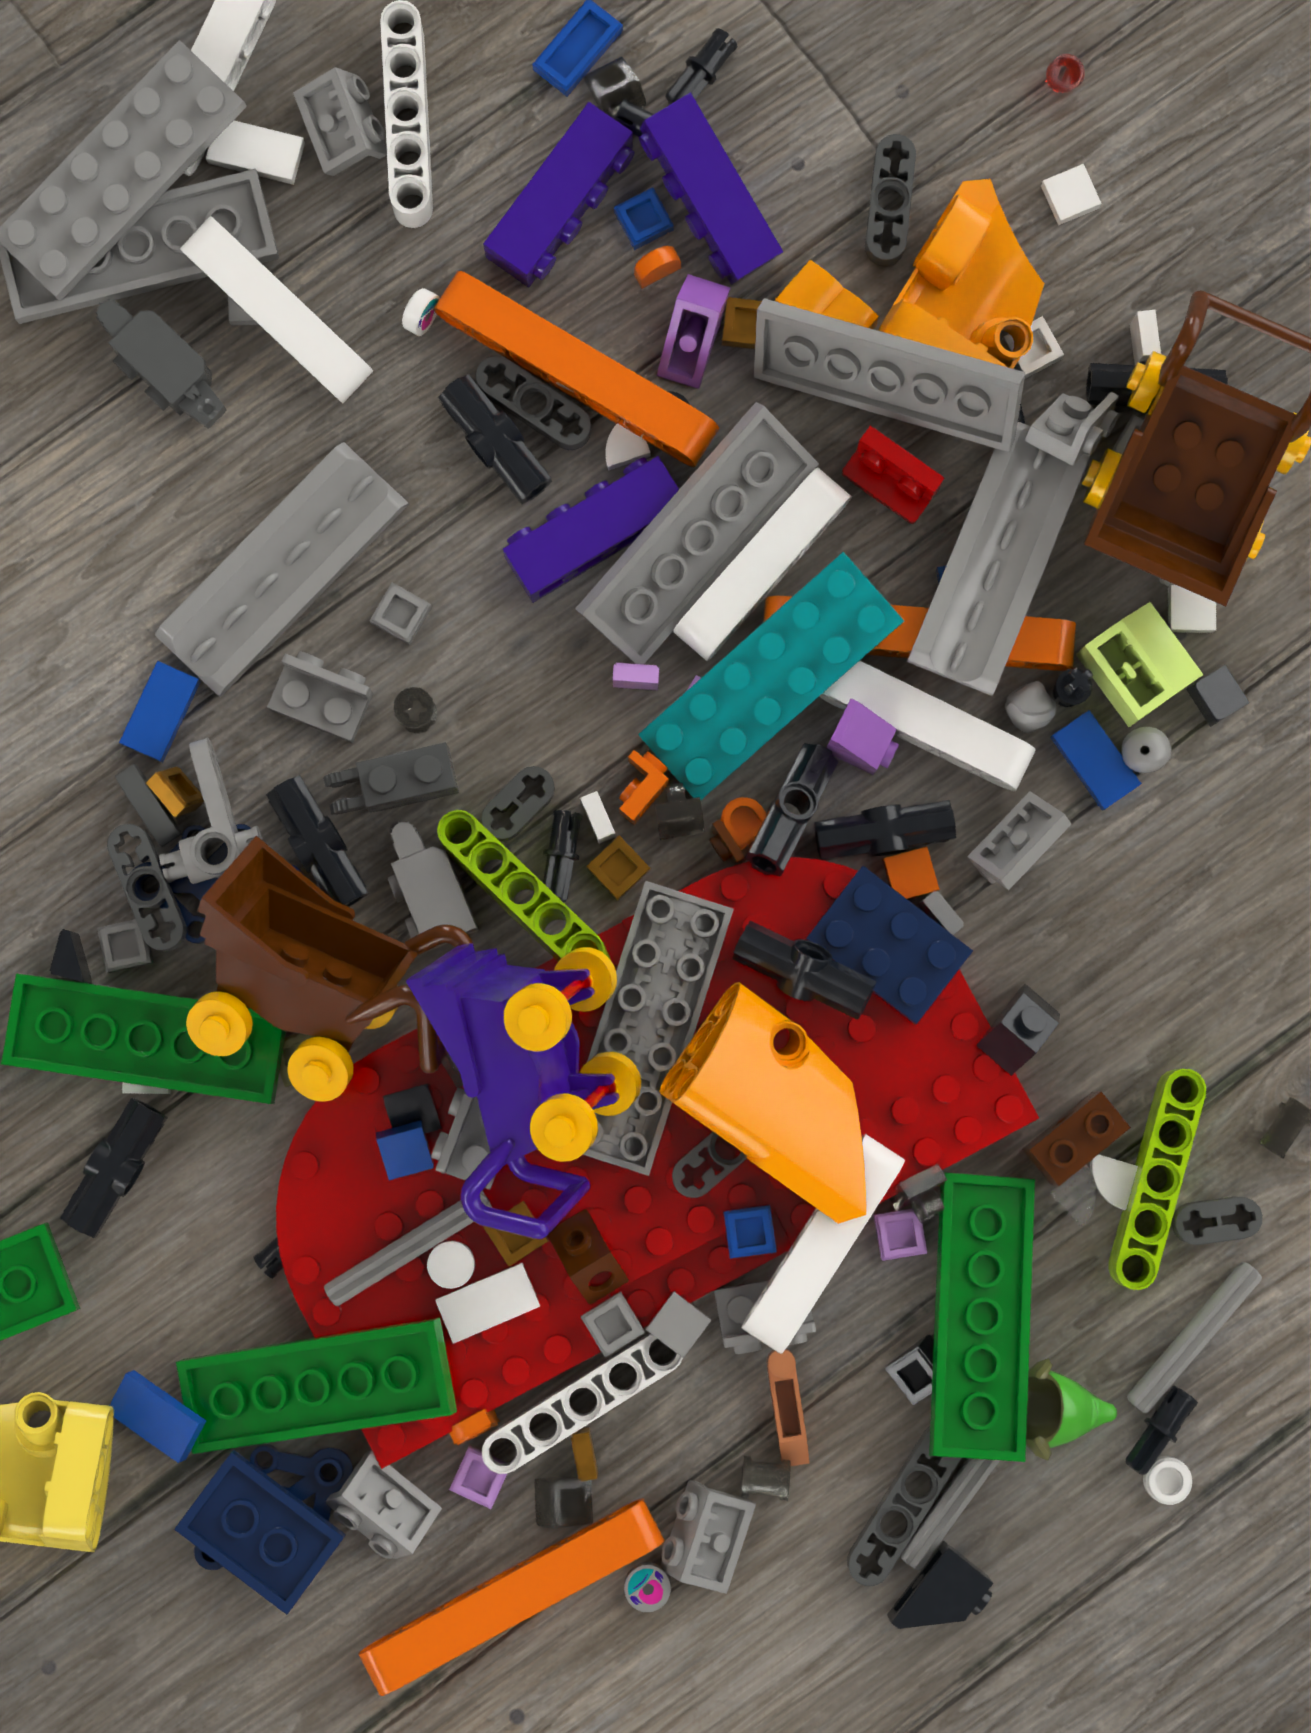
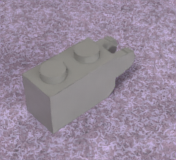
M398 821V824L391 828L392 833L390 835H392L391 840H394L393 846L399 860L390 863L395 874L387 878L396 901L401 902L405 900L412 917L405 919V923L411 938L442 924L459 927L468 935L479 931L449 855L446 851L434 846L426 849L422 837L419 835L417 828L414 827V824H410L409 821ZM447 943L440 944V945H438V946H436V947H434V948H432V949H430V950H433V949H435V948H438V947H440V946H443V945H445V944H447Z

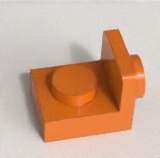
M633 750L628 756L629 763L646 777L642 782L635 778L619 797L623 802V805L619 808L620 814L633 825L640 820L669 785V778L664 775L668 768L648 751L641 756Z

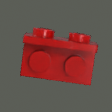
M871 425L859 440L856 452L842 470L843 477L910 524L916 523L939 491L945 479Z

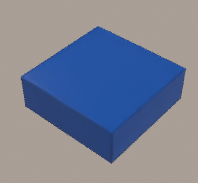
M653 187L614 207V213L634 250L674 231V225Z
M421 1120L376 1132V1140L389 1180L434 1168V1161L431 1158L432 1154Z
M770 1205L723 1211L730 1259L777 1252Z

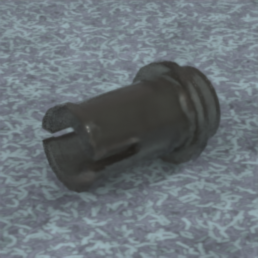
M1292 1097L1288 1099L1286 1104L1280 1103L1279 1107L1282 1110L1263 1138L1259 1140L1262 1146L1282 1159L1286 1156L1285 1153L1305 1125H1311L1309 1120L1311 1110Z

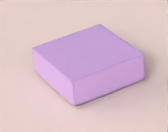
M614 664L613 687L658 690L659 668L657 665Z
M920 1207L873 1214L882 1261L927 1254Z
M469 1445L449 1490L492 1509L507 1474H497L491 1471L484 1464L482 1451ZM492 1456V1458L499 1463H507Z

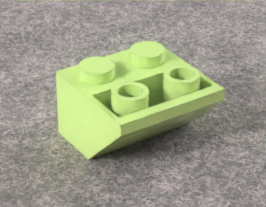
M1151 602L1121 619L1087 643L1076 654L1086 670L1089 669L1094 676L1092 678L1128 727L1134 725L1203 676L1201 670Z

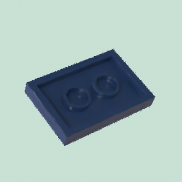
M864 866L859 869L805 939L827 949L832 955V960L877 981L873 993L915 1025L973 952L972 949Z
M235 1450L229 1454L174 1529L286 1615L346 1535Z

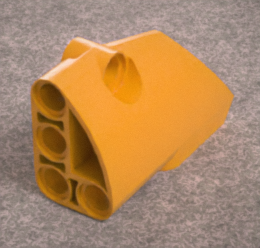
M991 179L963 181L913 263V267H915L913 273L878 331L1014 369L1020 357L1025 355L1033 344L1031 325L1045 283L1041 280L1019 245L998 201ZM1001 331H1005L1012 336L1014 341L1012 352L1002 347L1000 343Z
M740 982L733 984L720 998L665 1076L660 1086V1094L747 1155L745 1158L838 1224L866 1215L864 1156L853 1083L807 1036L806 1031L800 1025L791 1021ZM787 1028L790 1034L787 1045L780 1050H775L773 1039L776 1033Z

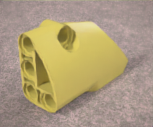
M41 1392L30 1393L24 1396L18 1403L0 1405L1 1542L95 1552L100 1537L110 1473L114 1423L113 1406L53 1400L49 1395ZM38 1411L51 1412V1416L45 1425L38 1428L28 1426V1422L34 1413Z

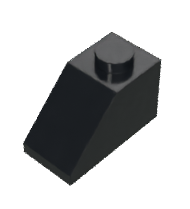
M1024 984L976 1046L1012 1076L1039 1051L1058 1026L1060 1013L1028 985Z
M943 1541L888 1612L887 1616L890 1622L898 1629L965 1621L971 1612L974 1615H978L988 1604L992 1597V1592L989 1589L993 1582L987 1574L947 1542Z

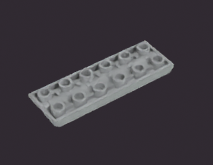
M1021 422L1017 424L1016 437L1010 452L996 448L993 451L907 660L911 664L993 696L1090 458V454L1085 452L1072 466L1027 443L1025 438L1030 426Z
M345 442L337 445L159 626L155 636L221 698L397 518L409 503Z
M645 881L616 970V988L613 995L606 1001L587 1060L588 1062L592 1057L603 1052H617L625 1055L636 1065L640 1073L641 1090L635 1102L624 1112L614 1116H604L595 1113L598 1123L597 1136L592 1146L583 1155L649 1176L672 1104L671 1101L660 1094V1086L669 1070L693 1038L734 910L733 908ZM692 933L697 935L696 941H694ZM704 939L710 951L698 956ZM693 948L691 954L682 956L685 951Z

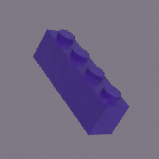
M691 92L643 121L639 128L643 134L639 136L640 144L651 161L658 159L666 175L662 176V180L667 191L675 201L681 198L689 212L685 216L686 222L698 240L701 238L705 239L712 251V254L708 256L709 261L721 279L727 277L732 285L783 253L781 246Z
M588 102L483 243L486 258L528 288L536 278L543 280L555 264L556 257L553 255L563 242L567 245L570 244L580 231L582 226L580 218L589 207L592 209L597 208L604 199L609 189L606 183L616 171L621 174L630 164L635 154V151L632 150L633 132L591 102Z
M659 456L650 461H647L645 457L634 461L623 470L625 476L610 485L607 480L594 485L585 492V500L573 507H570L568 503L561 505L545 517L548 521L533 531L530 527H525L507 539L509 545L503 548L504 557L532 603L631 545L678 492L679 488Z

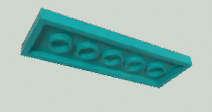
M842 552L638 735L698 803L901 625L904 619L846 553Z

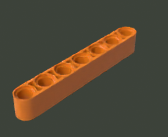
M457 271L433 309L440 318L456 329L614 423H618L637 436L641 437L644 434L642 439L688 466L695 467L719 430L718 424L701 411L465 272ZM556 382H559L560 384L564 385L572 391H569L559 386L558 384H556Z
M793 596L766 597L763 623ZM891 605L904 619V622L867 655L909 658L929 608ZM1025 616L1005 667L1051 671L1073 669L1076 623L1064 619Z
M638 1499L381 1637L363 1648L358 1654L379 1695L384 1696L646 1555L663 1544L665 1540L644 1499Z

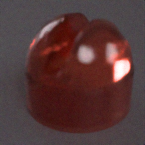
M1072 54L1059 55L1049 64L1046 70V82L1049 88L1058 93L1073 91L1082 83L1085 76L1082 62ZM1061 66H1065L1067 69L1062 81L1058 79Z

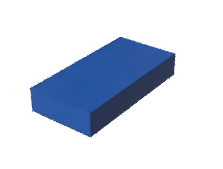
M586 0L532 64L533 70L568 97L622 33L623 24L592 0Z
M157 661L119 743L163 763L201 681Z
M1090 710L1050 737L1102 811L1142 784L1132 769L1124 763L1122 755Z
M135 1370L125 1374L109 1405L113 1406L114 1418L177 1463L187 1459L206 1423L205 1419Z

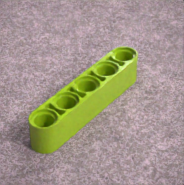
M454 810L441 818L438 823L437 834L450 858L554 959L559 962L570 951L581 947L597 949L610 959L600 937L473 815L467 811ZM461 830L471 831L470 837L465 842L459 844L452 843V838L457 832ZM495 859L503 861L502 866L495 873L486 874L482 872L487 862ZM529 889L534 891L533 897L527 903L515 904L513 902L514 897L521 890ZM557 919L566 921V925L560 933L555 935L544 933L546 926L551 921Z
M1192 1069L1167 1071L1160 1077L1157 1083L1135 1163L1138 1168L1126 1210L1122 1211L1108 1265L1110 1276L1119 1285L1132 1290H1142L1149 1287L1154 1282L1161 1263L1206 1097L1205 1081L1199 1073ZM1180 1076L1187 1079L1191 1086L1189 1098L1182 1103L1177 1101L1171 1092L1174 1080ZM1167 1121L1175 1123L1179 1130L1177 1142L1170 1147L1165 1146L1159 1137V1130ZM1159 1165L1166 1171L1167 1183L1165 1187L1155 1192L1148 1186L1147 1174L1151 1168ZM1148 1210L1155 1218V1227L1150 1234L1141 1236L1136 1231L1135 1219L1141 1211ZM1137 1255L1142 1260L1143 1271L1137 1279L1127 1280L1122 1271L1123 1263L1129 1256Z

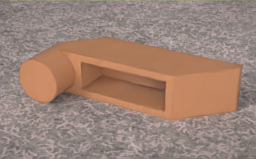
M785 1349L782 1354L772 1350L767 1356L766 1363L782 1468L809 1464L807 1436L795 1357L788 1349Z

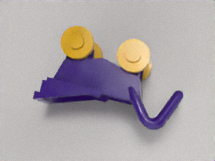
M473 943L458 945L405 981L458 1068L465 1094L471 1098L477 1096L490 1153L487 1154L464 1182L461 1189V1204L468 1217L479 1225L534 1239H544L589 1191L590 1182L583 1176L530 1164L524 1155L538 1149L543 1155L555 1161L566 1162L579 1158L592 1146L596 1139L598 1123L595 1113L604 1116L618 1115L635 1102L641 1090V1077L636 1065L628 1057L617 1052H603L595 1055L579 1072L580 1041L572 1023L571 1009L586 1012L595 1010L603 1005L615 991L617 984L616 970L612 961L603 952L590 947H581L570 951L559 960L554 971H545L544 969L507 965L505 954L498 955L497 948L475 952ZM508 1164L512 1173L522 1181L563 1192L538 1219L488 1207L482 1203L480 1194L504 1165Z

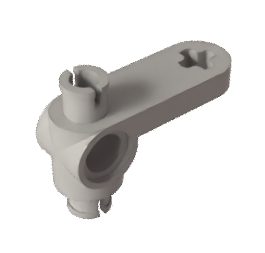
M208 737L189 743L211 827L202 830L196 836L179 840L180 850L159 855L161 866L164 865L166 868L162 869L167 883L187 876L192 884L212 878H219L255 836L261 840L263 839L258 826L238 832L219 763ZM215 842H225L228 848L225 860L217 865L209 864L207 860L208 848Z

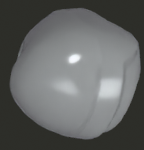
M1039 681L1027 683L1010 693L1005 703V709L1015 727L1024 733H1032L1050 723L1056 713V702L1049 696L1044 685Z
M1140 727L1134 729L1126 735L1122 743L1124 763L1130 769L1139 773L1155 772L1165 766L1171 757L1172 749L1168 738L1162 731L1156 728ZM1142 746L1149 747L1150 751L1148 754L1141 752Z

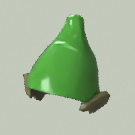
M1049 1358L1037 1362L1029 1369L1026 1431L1027 1447L1036 1456L1047 1461L1052 1454L1050 1448L1067 1444L1094 1428L1115 1420L1117 1417V1409L1113 1404L1101 1400L1072 1379L1051 1371L1053 1365Z

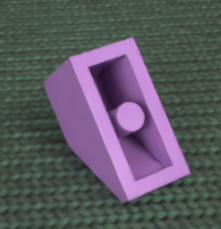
M687 275L676 298L656 376L697 389L700 388L720 328L730 287L693 275Z
M851 698L826 748L832 751L834 757L874 775L879 765L888 768L899 746L898 743L892 741L897 729L863 704Z

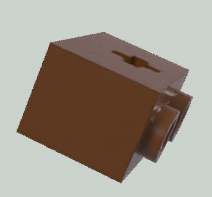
M1101 1091L1091 1092L1022 1150L1051 1185L1060 1186L1131 1127Z

